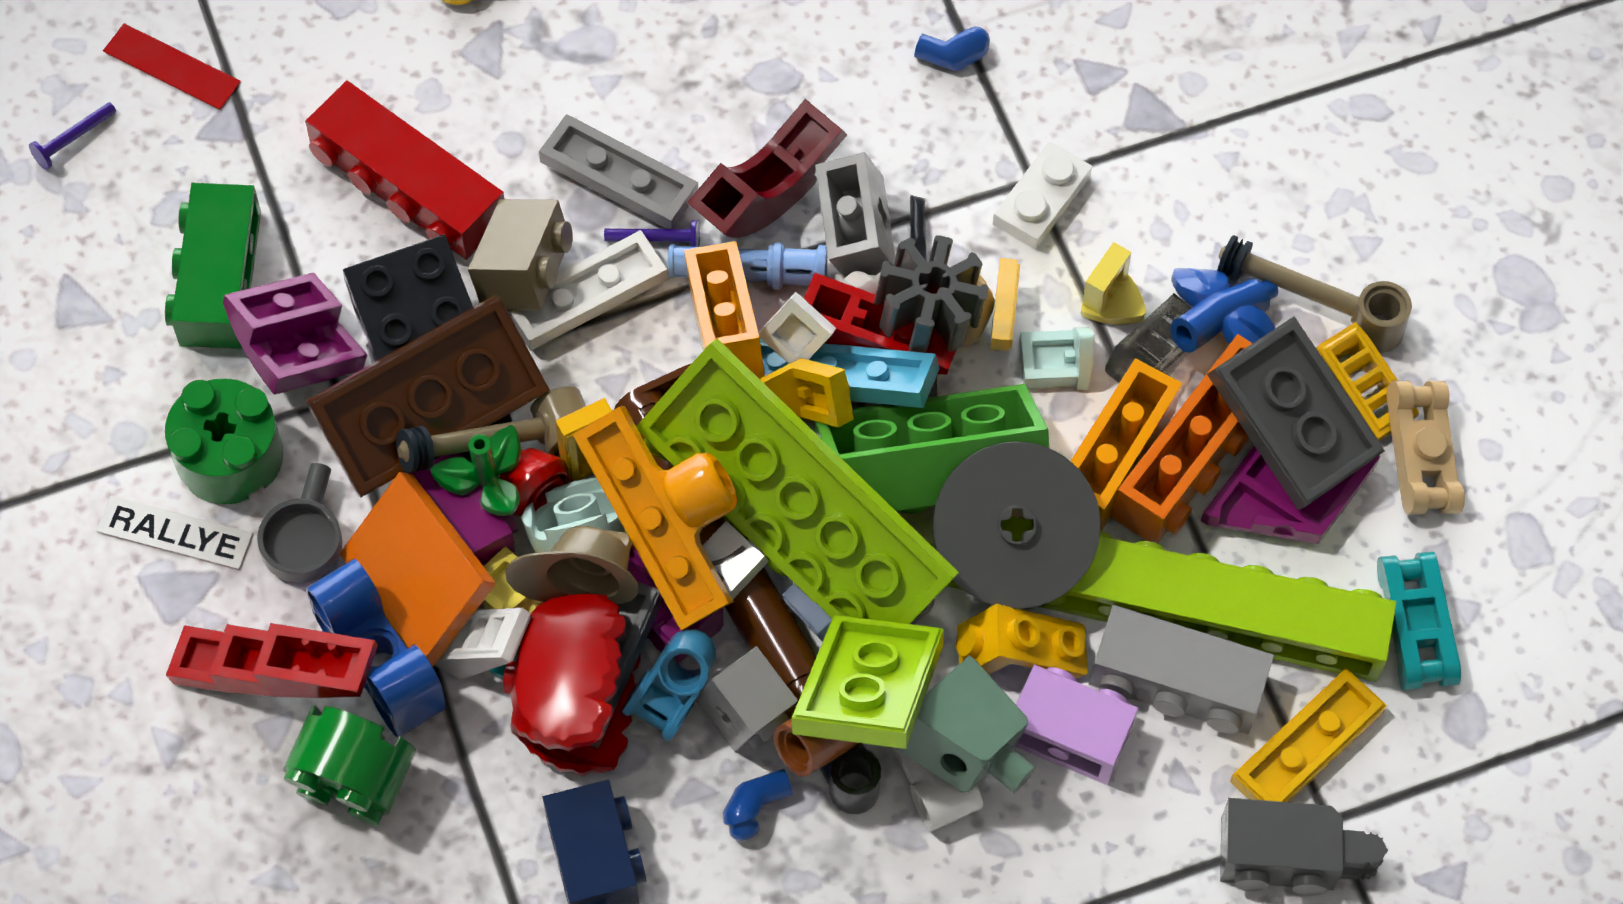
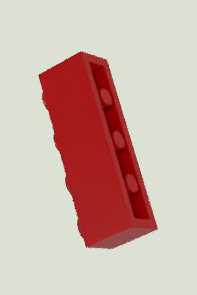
M348 80L305 120L310 141L309 149L322 164L331 167L333 164L348 175L349 180L358 190L366 195H370L373 192L386 202L390 211L398 219L405 223L413 221L426 231L429 239L445 234L451 250L465 260L477 250L499 199H505L504 192Z

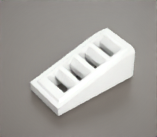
M523 608L476 610L435 666L462 680L513 662L530 621L531 613Z

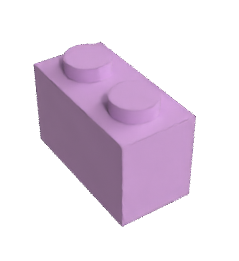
M1034 664L1016 703L1017 707L1027 716L1028 726L1015 747L1108 786L1133 728L1138 707L1129 704V701L1118 692L1109 689H1099L1097 691L1078 683L1077 679L1065 670L1056 667L1044 669Z

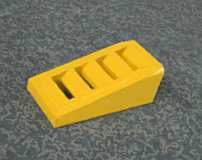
M1354 322L1319 344L1316 349L1377 440L1381 441L1392 434L1389 412L1377 419L1373 411L1387 403L1388 386L1391 381H1398V379L1369 336L1357 322ZM1345 355H1351V357L1345 360L1344 362H1339V359H1341ZM1362 368L1366 374L1352 381L1349 375ZM1375 385L1381 390L1367 400L1361 395ZM1413 407L1412 411L1415 419L1418 417L1419 411L1416 407Z

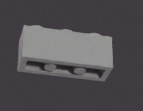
M1112 605L1095 658L1089 685L1099 687V689L1113 690L1123 695L1127 700L1134 698L1150 703L1158 712L1168 716L1182 717L1188 715L1204 720L1209 727L1222 733L1236 734L1242 732L1249 735L1258 712L1274 655Z

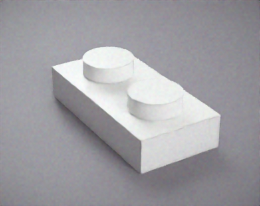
M1049 141L993 215L992 225L1036 250L1089 180L1093 166Z

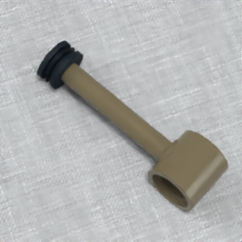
M1232 235L1227 245L1221 248L1218 256L1220 262L1217 271L1222 273L1226 271L1227 277L1231 273L1232 280L1238 281L1243 272L1352 317V324L1357 322L1365 331L1380 353L1389 352L1401 343L1411 314L1412 301L1407 291L1398 284L1389 281L1374 282L1365 287L1359 297L1252 254L1253 242L1247 241L1244 245L1243 239L1240 243L1238 242V236ZM1373 314L1384 315L1390 320H1380L1374 317Z
M566 386L553 389L538 397L530 407L532 419L432 436L424 426L401 429L396 439L398 459L406 473L429 470L434 464V457L468 452L469 440L474 435L483 434L490 438L494 433L509 425L515 426L520 442L538 440L541 444H544L547 453L560 457L555 420L585 407L586 404L578 388Z

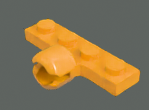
M619 406L573 433L574 439L629 535L680 630L689 628L734 602L703 548L699 536L703 527L731 512L737 504L735 488L721 463L712 454L696 453L671 469L663 470L657 465L625 406Z

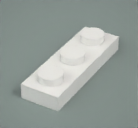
M640 230L558 272L556 285L554 288L549 289L541 310L507 309L519 334L530 351L668 280V270Z

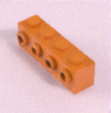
M1237 334L1209 372L1253 343ZM1207 374L1117 490L1111 518L1146 541L1159 544L1167 532L1176 535L1192 512V508L1188 504L1196 493L1199 492L1205 496L1212 489L1222 472V468L1218 464L1227 453L1235 457L1249 438Z

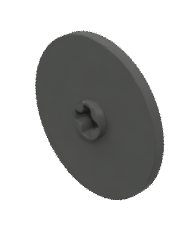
M1015 441L995 444L983 448L966 458L953 470L943 484L933 515V535L936 549L959 572L953 580L976 599L991 605L1000 604L1012 607L1013 609L1031 608L1049 603L1072 589L1090 567L1100 538L1101 523L1098 503L1083 473L1060 453L1048 447L1029 442ZM1012 509L1021 510L1022 518L1032 522V529L1022 532L1021 541L1018 542L1012 541L1011 532L1002 531L1001 521L1011 518Z

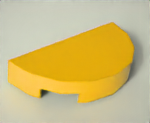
M1000 258L990 339V350L1009 351V349H1012L1020 264H1018L1016 259Z

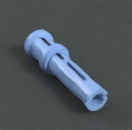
M775 242L774 245H769L768 250L738 249L745 280L767 281V286L772 287V289L780 290L783 285L809 286L814 273L827 277L828 253L826 245L819 244L817 249L785 248L783 243ZM670 244L668 251V278H688L684 250L699 247Z

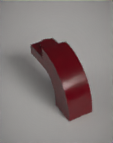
M804 99L760 151L737 166L727 167L720 163L687 203L727 237L741 238L756 233L785 214L816 184L817 177L814 175L816 173L815 165L824 163L845 139L847 134L807 99Z

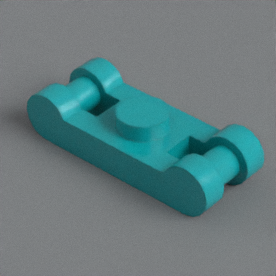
M1435 552L1416 553L1414 559L1399 560L1396 555L1379 557L1377 560L1379 585L1383 589L1385 599L1397 601L1392 635L1398 659V676L1401 688L1404 691L1421 689L1423 683L1439 682L1442 687L1459 685L1461 682L1460 660ZM1417 581L1421 588L1405 590L1404 582ZM1434 647L1436 659L1421 661L1418 648Z

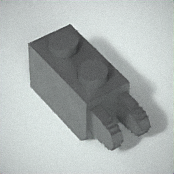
M1228 798L1221 816L1220 881L1233 882L1235 887L1241 890L1261 891L1272 885L1292 887V891L1300 895H1321L1326 893L1327 890H1334L1339 879L1357 880L1360 877L1362 880L1364 878L1369 880L1371 876L1375 877L1378 867L1383 863V858L1388 852L1383 837L1380 838L1378 834L1374 835L1372 832L1366 834L1365 831L1343 830V817L1330 805Z

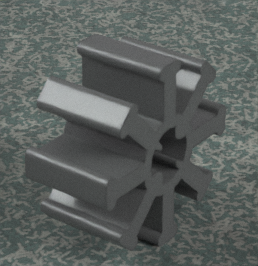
M936 235L928 262H926L914 246L915 239L908 238L898 244L893 266L888 261L883 262L874 298L875 305L884 303L879 327L887 337H892L894 331L913 322L915 325L909 344V351L927 353L933 328H936L947 343L946 349L952 352L963 346L969 324L972 328H977L989 289L986 284L981 285V287L977 286L983 263L975 253L971 252L967 259L949 267L947 263L953 244L952 238Z

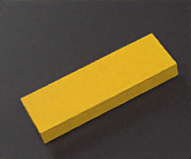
M1345 668L1232 775L1230 783L1247 799L1291 802L1384 713L1387 705L1352 672Z

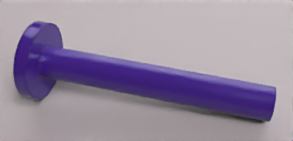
M108 102L45 145L41 146L36 141L31 142L28 147L33 158L43 169L48 170L52 167L50 156L117 112L116 108L111 102Z
M692 220L691 229H604V241L619 242L641 230L649 242H691V247H699L700 243L698 220Z

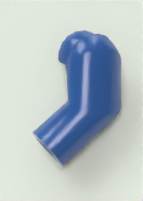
M977 26L965 29L947 41L922 33L917 42L914 57L952 71H959L987 54L990 37L985 29Z
M785 769L742 782L735 788L723 811V822L729 825V833L733 839L742 841L756 836L760 829L756 816L759 814L762 806L793 795L790 780Z

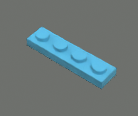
M760 339L765 376L788 365L780 355ZM824 343L809 359L845 369L850 386L851 401L924 408L939 371L936 354L858 346Z

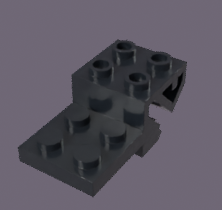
M445 234L343 269L344 281L356 318L368 340L366 347L372 363L473 308ZM510 414L489 426L513 421ZM470 451L463 452L465 458L472 463Z

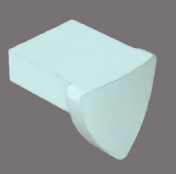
M1073 327L1072 330L1020 332L1019 349L1022 379L1027 389L1076 387L1077 390L1088 389L1094 358L1095 337L1093 330L1090 327Z

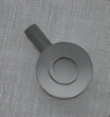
M312 463L301 499L288 500L277 505L266 514L259 526L257 542L263 562L275 576L285 581L302 583L318 579L328 573L340 557L339 554L342 551L343 540L339 523L332 511L322 504L331 474V468L327 465Z

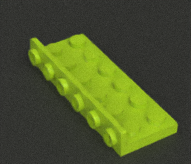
M718 338L708 344L636 426L640 434L645 437L644 441L648 449L658 458L669 461L673 466L678 465L696 453L712 454L726 470L737 495L736 507L723 516L724 521L733 526L743 537H747L768 559L767 565L773 571L782 576H788L831 619L834 615L910 624L959 573Z

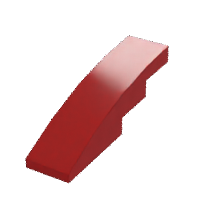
M270 623L268 631L227 624L224 632L184 625L166 676L174 685L229 693L295 698L361 697L378 644L375 640Z

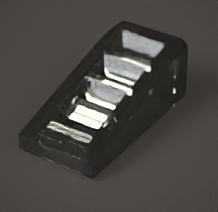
M1173 293L1115 346L1105 366L1106 373L1120 383L1136 358L1170 376L1190 353L1182 351L1175 344L1171 336V324L1166 319L1170 318L1173 321L1193 307Z

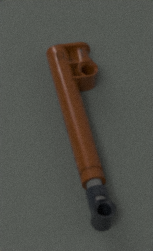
M692 363L628 392L618 401L614 409L619 406H625L637 426ZM651 452L657 465L663 470H669L674 467L669 461L662 460ZM723 516L703 527L699 534L702 546L725 523ZM763 567L733 599L734 602L725 606L749 651L757 646L799 701L816 656L768 572ZM798 702L795 703V704L786 712L787 716H788L790 719H791L792 716H793V713H794V711H795V708H796ZM863 743L858 744L820 768L829 785L831 800L839 810L847 814H860L867 812L875 805L879 798L881 766L878 758L871 751L865 749ZM859 773L869 780V784L863 788L853 789L845 786L841 778L846 774Z

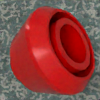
M528 448L525 450L521 449L517 467L510 472L500 474L499 479L516 485L519 491L520 502L513 515L521 518L529 504L533 503L535 511L547 504L545 493L556 487L568 484L569 477L566 463L562 458L536 448Z

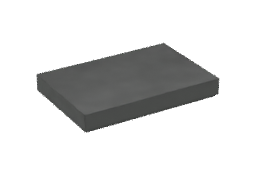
M1295 316L1207 374L1298 510L1306 507L1385 452Z

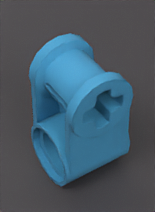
M685 629L677 632L669 640L651 669L647 670L624 704L621 713L627 717L632 714L638 716L662 732L661 738L670 742L694 705L695 699L707 682L716 659V648L712 639L704 632L696 629ZM679 654L690 655L698 661L701 668L696 670L684 669L677 664L674 656Z

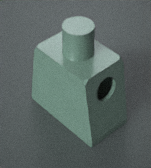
M970 655L926 693L907 748H895L960 792H970L990 773L1007 789L1015 793L1025 784L1036 768L1014 749L1028 726L1027 716Z

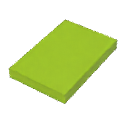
M834 615L793 713L792 734L906 749L944 645L943 629Z

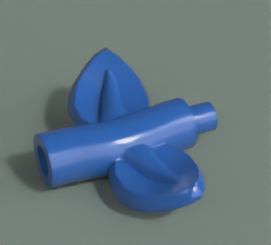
M1197 268L1174 269L1171 276L1173 287L1178 295L1193 307L1171 323V336L1175 344L1182 351L1187 353L1194 352L1220 332L1223 333L1225 341L1229 345L1237 334L1254 343L1275 329L1271 319L1265 313L1270 307V300L1278 296L1279 290L1275 284L1269 281L1260 282L1256 279H1248L1231 287L1228 277L1217 270Z

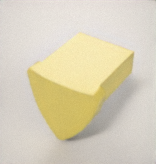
M1115 242L1109 247L1085 281L1083 303L1080 312L1083 317L1114 325L1134 324L1144 321L1146 308L1137 285L1128 274L1131 251Z

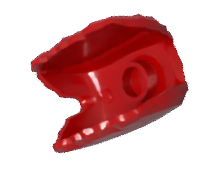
M576 594L552 598L537 606L530 614L531 618L518 647L516 661L505 666L503 689L505 694L511 696L513 708L510 724L511 732L525 744L531 754L537 755L544 765H553L560 773L573 772L585 777L590 773L613 771L618 765L619 758L628 748V738L622 732L629 728L632 723L631 715L629 717L621 713V710L636 686L634 675L631 673L614 712V708L607 702L615 695L618 689L616 680L621 675L618 662L623 655L620 652V644L616 640L625 633L626 619L619 615V606L610 601L607 595ZM641 654L639 655L632 672L638 669L641 662ZM610 721V724H609V726H608V728H607V730H606V733H605V735H604V727H605V726L607 725V723ZM604 735L599 749L589 746L599 741Z

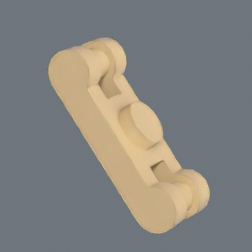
M1391 381L1388 386L1387 405L1401 501L1406 514H1425L1428 509H1439L1442 514H1460L1465 505L1464 488L1458 482L1447 410L1450 394L1445 381H1427L1424 386H1413L1410 381ZM1413 407H1423L1425 420H1414ZM1422 478H1433L1435 487H1427Z

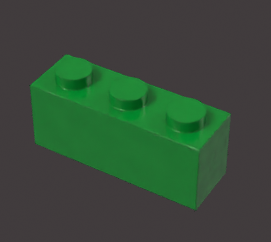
M191 182L189 202H181L178 224L179 231L184 236L182 248H174L172 255L173 279H177L175 294L167 295L165 302V322L167 326H173L179 346L243 349L228 319L223 299L226 294L250 289L252 285L261 219V208L254 185Z

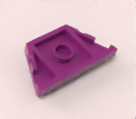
M1254 445L1203 511L1201 522L1208 526L1319 544L1374 471L1379 462L1380 455L1312 503L1298 510Z

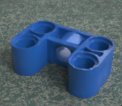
M357 559L349 561L306 588L313 614L323 632L375 640L378 644L375 654L388 653L392 655L391 659L380 666L370 667L364 688L372 698L385 724L396 738L402 737L446 709L442 686L433 667L417 645L414 644L406 648L386 619L382 601L374 583Z

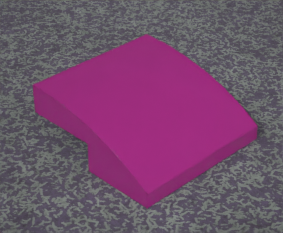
M314 272L224 295L223 305L236 337L251 364L274 395L355 373L364 368L367 353L338 321L343 305Z

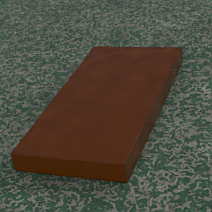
M494 295L309 398L305 402L355 492L362 498L392 481L399 472L406 473L397 455L396 439L399 430L424 426L432 436L489 426L549 392L550 389L500 296Z

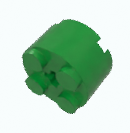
M226 378L189 382L183 388L181 396L172 405L166 418L165 439L177 473L189 490L204 501L223 505L240 503L249 499L248 495L257 491L262 486H264V489L267 488L280 471L283 461V444L274 413L265 393L252 385Z
M312 705L283 768V771L286 773L284 780L298 787L296 794L304 799L322 806H328L330 799L334 798L349 806L347 813L372 825H379L382 816L389 815L416 754V748L400 736L395 746L384 741L385 737L382 735L384 727L367 719L325 706L323 712H321L316 705Z

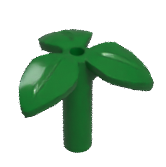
M509 425L497 431L490 438L483 434L471 437L468 447L472 463L463 457H456L438 462L430 469L433 478L441 487L457 495H466L475 490L479 485L482 486L480 506L488 513L507 516L513 514L519 506L520 496L516 485L498 478L499 474L515 469L519 462L521 444L519 434L514 425Z

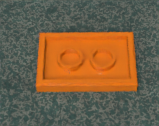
M404 472L397 474L339 554L345 563L357 559L363 566L380 595L388 622L408 648L414 644L417 645L432 667H434L496 585V582L415 476Z

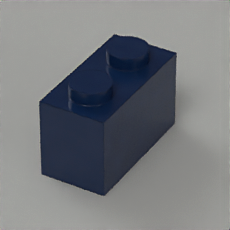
M609 779L542 796L545 817L568 904H639L637 884L647 882L639 849L636 848L628 851L623 831L632 829L625 796L614 798Z

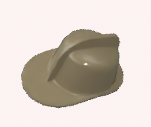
M575 526L567 529L554 544L551 551L522 555L511 561L505 571L506 581L514 591L529 599L546 602L552 598L567 595L602 594L607 595L610 601L622 604L632 601L639 592L638 582L629 572V556L632 545L629 535L625 532L602 530L590 526Z

